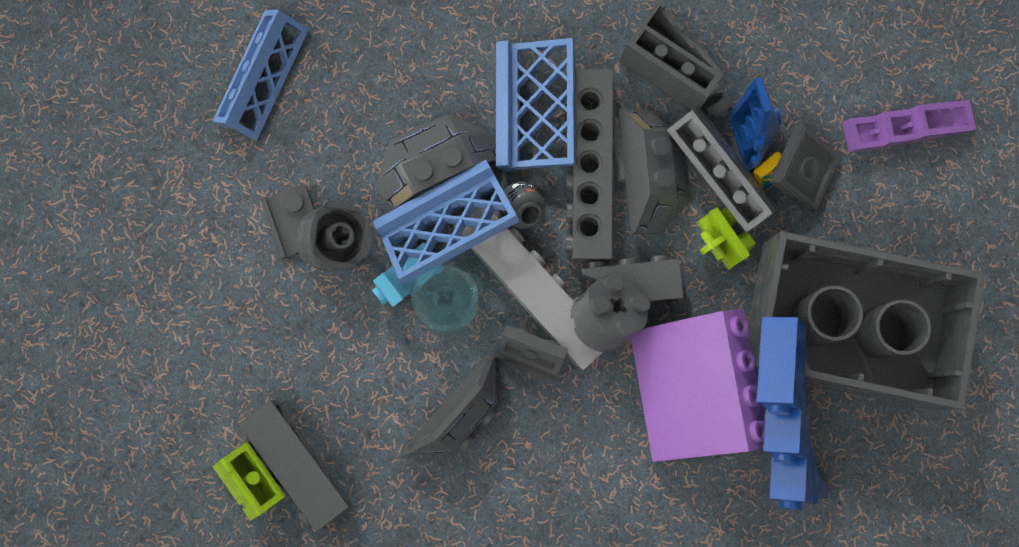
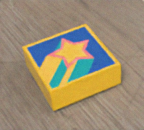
M775 152L754 169V178L765 192L774 185L770 180L782 156L780 152Z

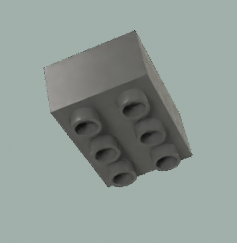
M780 231L762 244L748 320V334L752 354L755 358V371L758 374L762 317H798L806 325V384L929 410H964L986 273Z

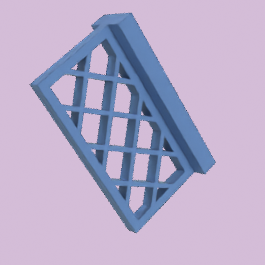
M573 38L511 44L508 40L496 42V166L502 171L517 172V169L576 166L575 40ZM567 48V58L558 68L547 59L555 49ZM533 51L539 58L526 71L520 65V52ZM543 62H546L554 72L541 84L532 75ZM566 68H567V76L563 73V71H564ZM561 76L567 81V89L557 99L547 89ZM530 78L539 89L528 101H525L520 96V88ZM545 92L555 103L542 116L532 105ZM566 99H567V107L563 104ZM520 101H521L522 103H524V105H523L521 108H520ZM561 107L567 112V121L557 130L547 120ZM530 109L540 119L526 132L520 127V118ZM545 123L555 134L542 147L532 136ZM566 131H567V138H565V137L563 136V134H564ZM520 132H521L522 134H524V136L522 137L521 140H520ZM559 138L567 143V158H553L547 152ZM529 140L540 149L531 160L520 161V149ZM544 155H546L549 159H541V158H542Z
M484 160L375 219L373 224L382 238L399 281L404 285L520 221L487 160ZM494 192L490 201L480 200L481 198ZM465 208L461 216L452 215ZM475 208L485 209L481 219L470 218ZM495 210L507 211L508 215L497 221L490 220ZM437 223L432 232L423 231ZM446 223L457 224L452 235L441 234ZM466 226L477 227L473 234L467 237L461 236ZM408 239L403 248L394 247L395 245ZM418 239L428 240L423 251L413 249ZM437 241L447 243L442 251L438 253L432 252ZM408 257L418 258L414 266L405 271L403 270Z

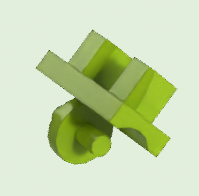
M716 207L696 222L702 230L700 236L706 243L699 251L702 255L711 251L717 261L722 259L729 270L750 256L749 251L756 243L750 234L746 232L737 236L731 227L738 222L728 208L719 210Z

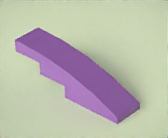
M969 100L917 105L911 109L887 111L876 116L850 118L842 122L849 153L927 141L976 130Z

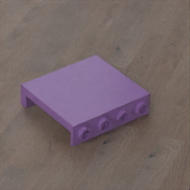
M744 309L720 311L643 328L631 339L653 462L749 452L763 448L765 419L762 406L757 403L758 382L755 371V358L751 350L748 334L749 326L745 318Z

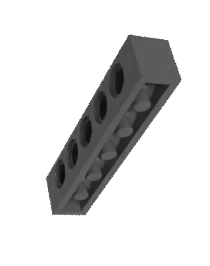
M575 69L576 166H572V172H566V191H572V203H566V223H572L571 235H566L565 254H571V263L599 261L610 263L612 260L613 69ZM585 99H592L597 103L598 107L594 110H586L581 105V102ZM586 129L593 130L597 134V139L586 141L581 137L580 133ZM585 160H591L597 165V170L593 173H587L582 170L580 163ZM584 191H591L596 195L597 202L591 205L585 204L580 199V194ZM584 222H591L596 226L597 233L594 236H585L581 233L579 226Z

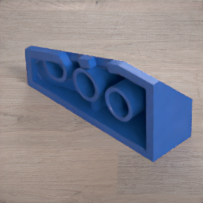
M762 77L754 79L728 115L741 160L751 173L759 166L781 124L780 111L777 106H773Z

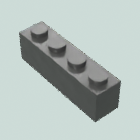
M699 106L692 109L667 129L672 138L746 232L774 213L777 208L776 204Z
M269 400L238 424L243 431L240 433L241 439L244 443L248 442L252 449L255 447L262 457L260 460L271 475L274 474L281 483L279 487L285 494L284 498L288 502L294 501L300 509L298 516L308 529L313 527L316 532L321 530L353 505L276 400Z

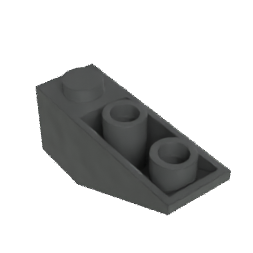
M669 255L650 257V262L638 263L637 258L622 259L618 261L619 265L606 266L604 261L591 262L586 264V269H581L580 278L592 283L601 277L607 276L609 273H617L634 285L640 293L646 295L650 304L679 301L684 298L679 259L670 260Z

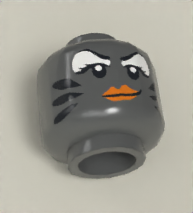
M521 181L510 184L503 190L520 221L514 224V227L527 229L535 226L542 220L546 204L534 186ZM501 211L504 216L508 215L507 211Z

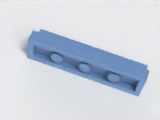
M265 10L212 122L225 128H232L250 139L258 140L309 29L280 10ZM285 24L297 31L293 42L284 45L281 36ZM279 52L282 65L279 71L271 73L268 60L271 54ZM266 80L269 93L266 99L258 101L255 87L257 83ZM253 108L256 121L250 130L239 124V121L244 111Z

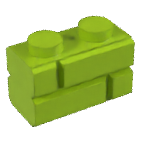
M248 442L212 466L237 503L243 505L242 510L250 521L285 497V494Z

